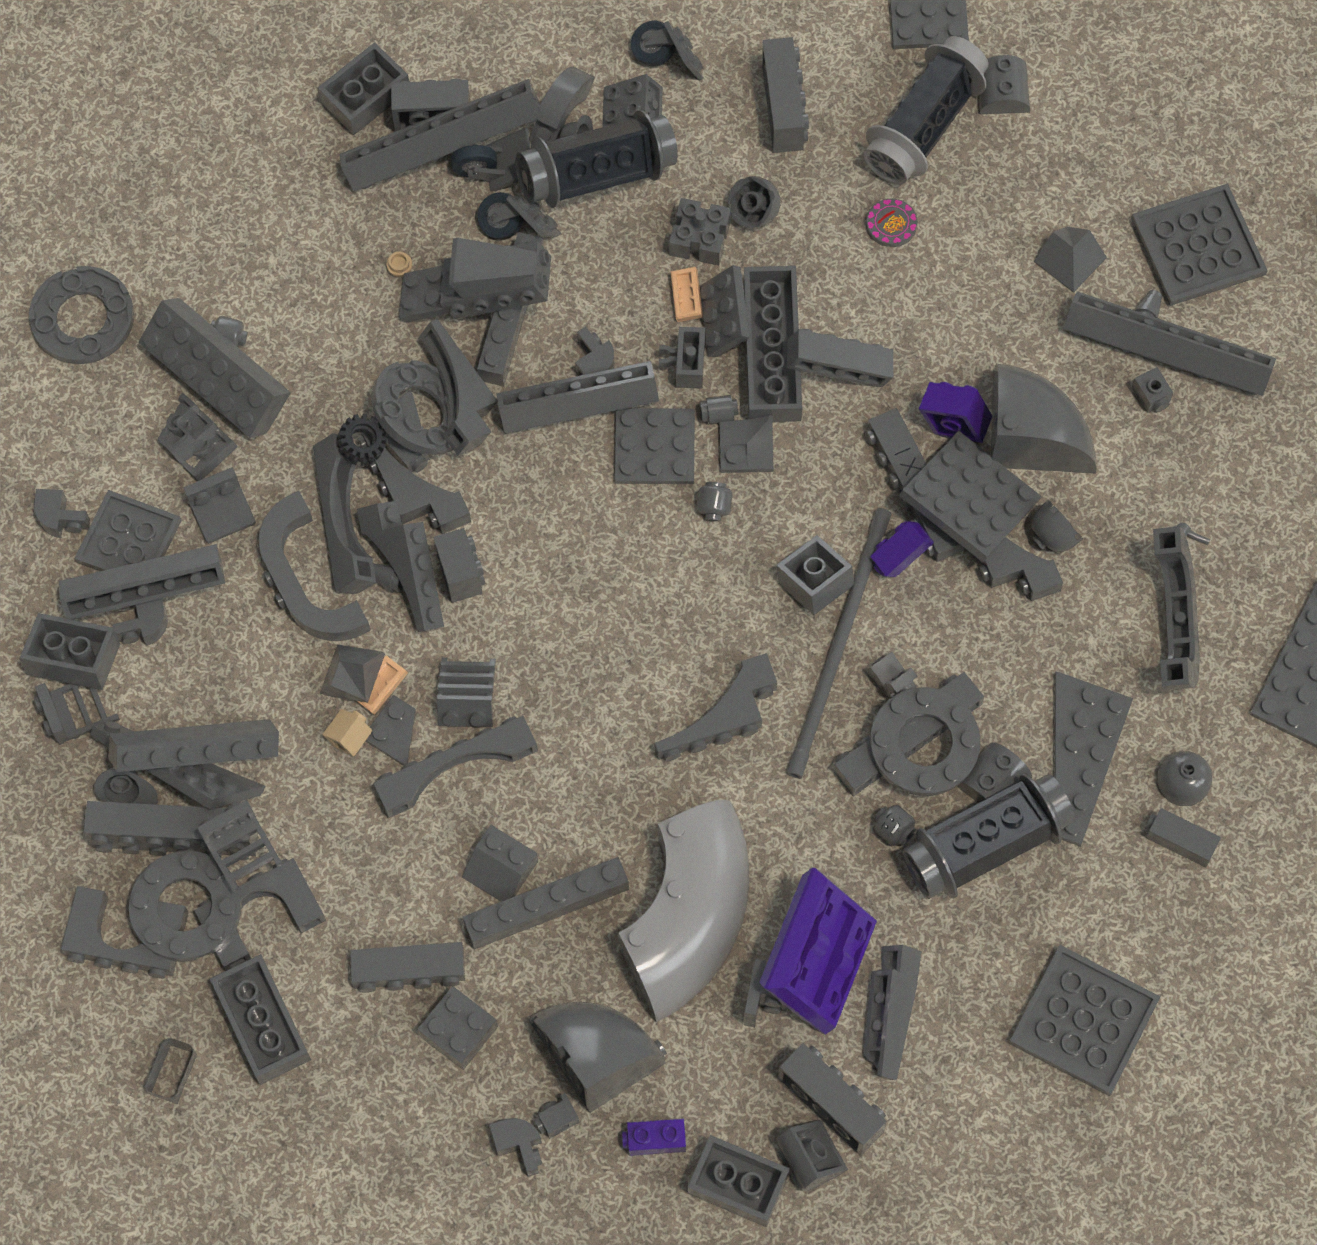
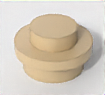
M394 252L387 259V270L393 276L403 277L404 273L411 271L412 260L404 252Z

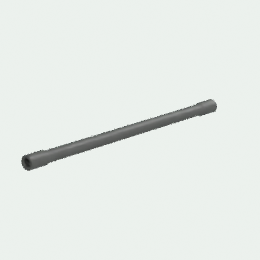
M884 508L876 509L870 527V534L854 578V586L850 589L797 748L793 752L786 773L788 776L802 779L809 759V752L874 563L870 556L876 551L875 547L885 535L892 515L889 510Z

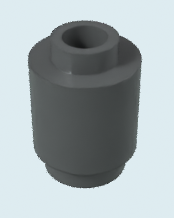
M731 395L706 398V401H700L702 422L709 421V424L734 421V415H739L737 399L732 400Z

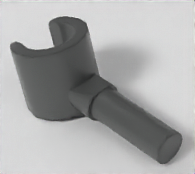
M1179 523L1177 525L1183 529L1186 537L1206 545L1209 544L1210 539L1194 533L1186 523Z

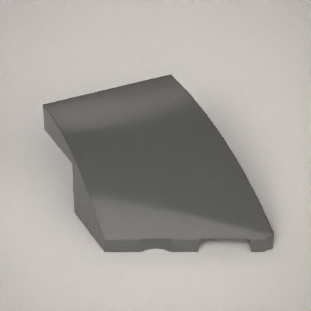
M182 393L178 398L180 404L175 413H171L168 417L167 424L162 429L157 440L197 481H200L238 446L189 397ZM193 455L196 456V460H199L195 467L193 465L190 466L186 462Z

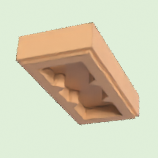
M691 267L670 271L677 322L703 318L697 268Z
M385 656L368 703L357 702L375 715L408 672L388 656Z

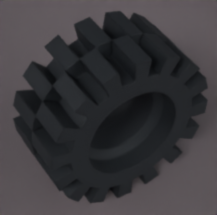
M356 414L353 415L352 419L350 417L347 418L345 423L342 424L337 436L336 445L340 447L338 451L340 455L345 454L344 459L347 462L351 458L353 459V465H357L359 461L361 466H365L367 462L372 464L375 459L378 460L386 446L387 437H385L386 431L381 429L380 423L376 424L374 422L375 417L371 416L369 420L367 419V414H362L361 418ZM356 432L366 433L370 436L372 443L367 448L358 447L353 443L352 435Z

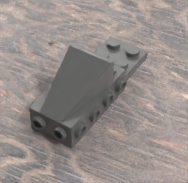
M453 238L451 258L444 259V265L404 273L399 318L404 323L450 314L454 319L546 302L548 301L551 255L538 240L526 241L525 243L512 246H502L463 238Z

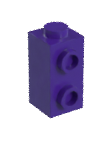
M905 521L895 528V534L889 540L885 539L875 547L876 551L870 557L875 562L874 568L880 575L886 577L898 576L934 543L918 522Z
M684 1119L628 1122V1131H622L623 1149L629 1148V1156L686 1152Z

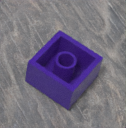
M929 382L919 407L921 414L934 434L952 438L960 431L972 442L983 443L993 417L976 388L969 385L964 387L954 386L948 382Z

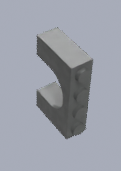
M294 858L290 860L283 859L281 860L283 865L277 867L275 864L273 869L266 873H256L248 879V882L238 886L241 894L242 908L249 901L258 897L276 898L287 906L301 933L326 921ZM212 898L204 900L199 904V908L194 910L201 924L210 915ZM237 928L228 942L216 951L226 971L251 959L238 934Z
M77 886L61 947L64 955L68 956L67 960L83 964L84 960L95 961V966L110 969L111 965L122 966V971L137 974L138 970L148 971L149 976L164 979L165 975L173 976L177 961L168 960L156 955L143 943L130 949H116L107 945L101 936V925L108 896L102 890ZM159 901L158 912L162 922L173 930L184 931L189 914L187 908L183 905Z

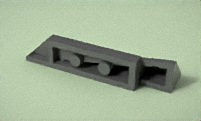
M903 944L882 946V970L872 971L863 1050L867 1060L873 1062L878 1069V1076L890 1080H897L918 983L922 951Z

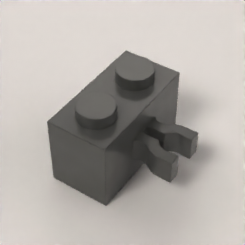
M679 327L678 348L674 349L667 345L659 346V354L669 355L667 359L659 358V367L677 366L676 387L703 388L705 328Z

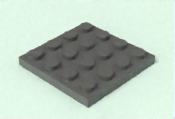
M1228 183L1132 214V222L1170 306L1267 274L1268 270Z
M960 431L952 437L899 495L982 562L990 556L1042 497L998 461L992 460L988 453Z
M1059 945L1009 1044L1111 1096L1161 996Z

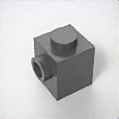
M1158 367L1134 378L1132 389L1147 413L1153 410L1160 412L1170 405L1169 402L1171 401L1173 391Z

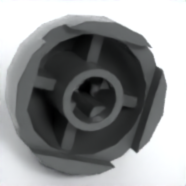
M749 176L738 180L731 188L728 197V204H731L732 209L731 216L739 225L747 228L763 227L771 223L778 215L781 206V197L777 187L771 181L759 176Z
M1049 499L1035 512L1032 519V528L1036 535L1033 539L1042 549L1048 547L1054 552H1064L1070 550L1083 540V537L1076 532L1071 523L1055 505L1053 506Z
M1179 751L1170 755L1161 764L1157 774L1159 790L1170 803L1178 806H1193L1201 802L1208 795L1212 785V770L1208 762L1199 754L1191 751Z

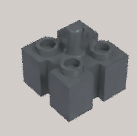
M681 198L676 214V225H673L669 241V256L690 259V255L693 254L699 256V262L719 266L724 250V239L727 238L731 222V208L711 204L710 209L701 208L700 201Z

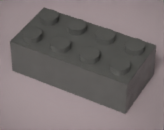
M793 37L767 39L762 42V70L773 153L801 151L804 149V142L808 141L807 129H809L808 114H805L806 97L801 85L803 84L802 69H799L800 52L799 46L794 47Z
M261 954L210 978L260 1085L311 1061Z
M802 1043L779 1067L778 1079L853 1150L862 1156L884 1133L887 1123L884 1119L885 1113L875 1104L870 1106L863 1099L865 1095L854 1084L849 1086L842 1079L844 1075L834 1065L829 1067L821 1060L823 1058L822 1054L814 1046L811 1045L808 1048Z

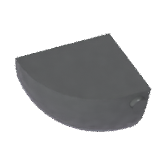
M996 363L993 373L992 460L998 461L1007 469L1096 474V453L1093 439L1084 417L1072 400L1055 384L1034 372L1016 366Z
M569 1002L552 1006L529 1018V1023L590 1113L665 1064L664 1055L667 1053L660 1041H653L636 1022L611 1007L590 1002Z

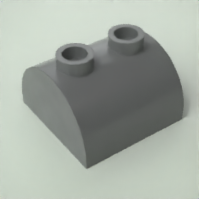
M999 55L987 58L989 66L984 73L986 89L982 94L978 95L979 114L1030 113L1026 62L1012 55Z
M991 742L978 756L969 776L957 787L980 803L1019 783V778L1023 774H1027L1032 778V773L1016 754L998 743Z
M821 1120L791 1127L776 1139L780 1146L778 1151L780 1158L785 1163L790 1164L794 1172L792 1175L793 1182L797 1187L803 1188L804 1191L815 1189L848 1170Z

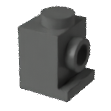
M566 1093L560 1095L561 1102L552 1101L541 1108L542 1112L538 1113V1117L533 1119L540 1134L546 1132L549 1139L579 1123V1117Z

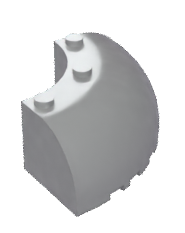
M716 800L704 803L658 823V841L666 863L662 886L645 914L631 926L619 932L620 950L656 1023L679 1010L706 987L723 966L742 927L749 894V859L740 820L732 802L729 800Z

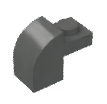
M586 326L577 332L578 343L587 355L575 362L578 376L614 369V349L610 340L602 344L598 335L595 332L591 334Z
M36 489L34 511L40 525L49 535L62 538L63 528L71 533H80L82 530L89 529L90 518L87 511L66 510L67 498L63 490Z
M163 598L136 604L138 618L112 624L119 642L131 644L137 642L139 637H143L148 646L159 640L168 625V616Z
M893 652L883 654L865 668L867 674L888 699H891L900 692L917 687L913 682L918 677L912 668L904 669Z
M518 1118L505 1119L489 1124L498 1156L521 1150L528 1177L539 1174L537 1166L542 1165L538 1148L532 1149V1146L542 1144L537 1129L531 1123Z

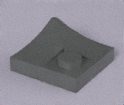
M773 415L747 420L720 422L721 473L774 471Z

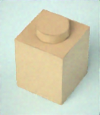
M341 709L322 735L339 751L355 756L373 730L365 723L367 719L359 712L353 710L351 713Z

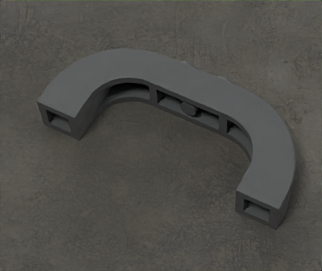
M300 491L294 492L275 504L262 523L259 547L267 569L263 573L270 587L275 585L278 591L275 594V598L280 608L286 607L294 622L306 633L327 641H345L359 637L371 631L358 601L356 600L335 610H324L314 606L306 597L284 555V545L288 536L296 529L313 521L311 512Z
M1180 526L1153 529L1154 554L1162 568L1166 599L1168 659L1160 660L1162 687L1166 691L1195 688L1199 678L1200 653L1196 586L1188 541Z

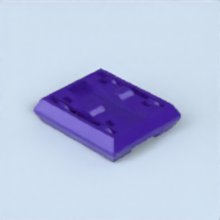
M812 867L800 879L759 983L798 1017L826 1035L836 1028L877 920L819 870Z

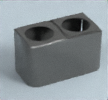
M173 1038L164 1040L145 1084L144 1091L152 1096L178 1104L197 1057V1053L192 1046ZM170 1046H174L193 1054L177 1094L172 1098H166L152 1093Z

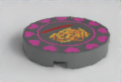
M894 198L883 199L874 204L868 212L866 219L867 232L872 240L881 246L900 247L908 243L915 235L918 224L917 215L913 208L903 200Z

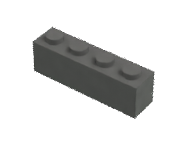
M798 329L787 340V368L874 387H883L893 379V349L884 348L880 344L870 345L861 343L857 339L847 340L838 338L833 334H819L810 329Z
M462 942L350 950L352 985L354 989H359V992H374L376 987H387V990L396 991L402 990L404 985L414 984L415 988L424 989L431 987V983L443 982V986L451 987L459 985V981H465L464 947Z

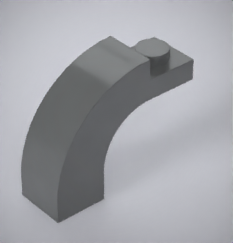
M574 66L564 70L556 78L540 104L543 117L537 119L529 140L532 142V139L537 136L541 137L545 142L559 139L569 114L579 102L586 100L595 77Z

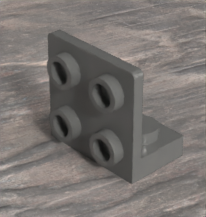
M647 74L605 86L603 127L632 120L634 113L638 110H643L650 118L662 115L663 87Z
M233 467L183 487L207 543H212L256 524Z

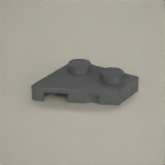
M393 695L370 726L373 731L365 742L403 766L408 764L416 709Z

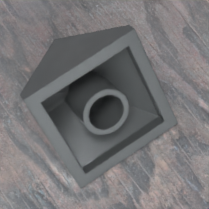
M1067 226L1051 234L1034 262L1074 293L1107 257L1090 230Z
M337 644L320 694L368 703L385 653Z

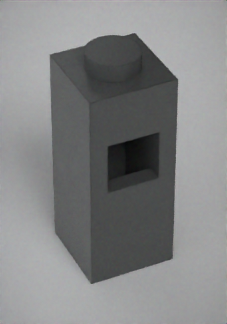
M1160 808L1157 816L1151 814L1145 826V829L1149 830L1146 839L1205 868L1221 839L1220 836L1163 808Z

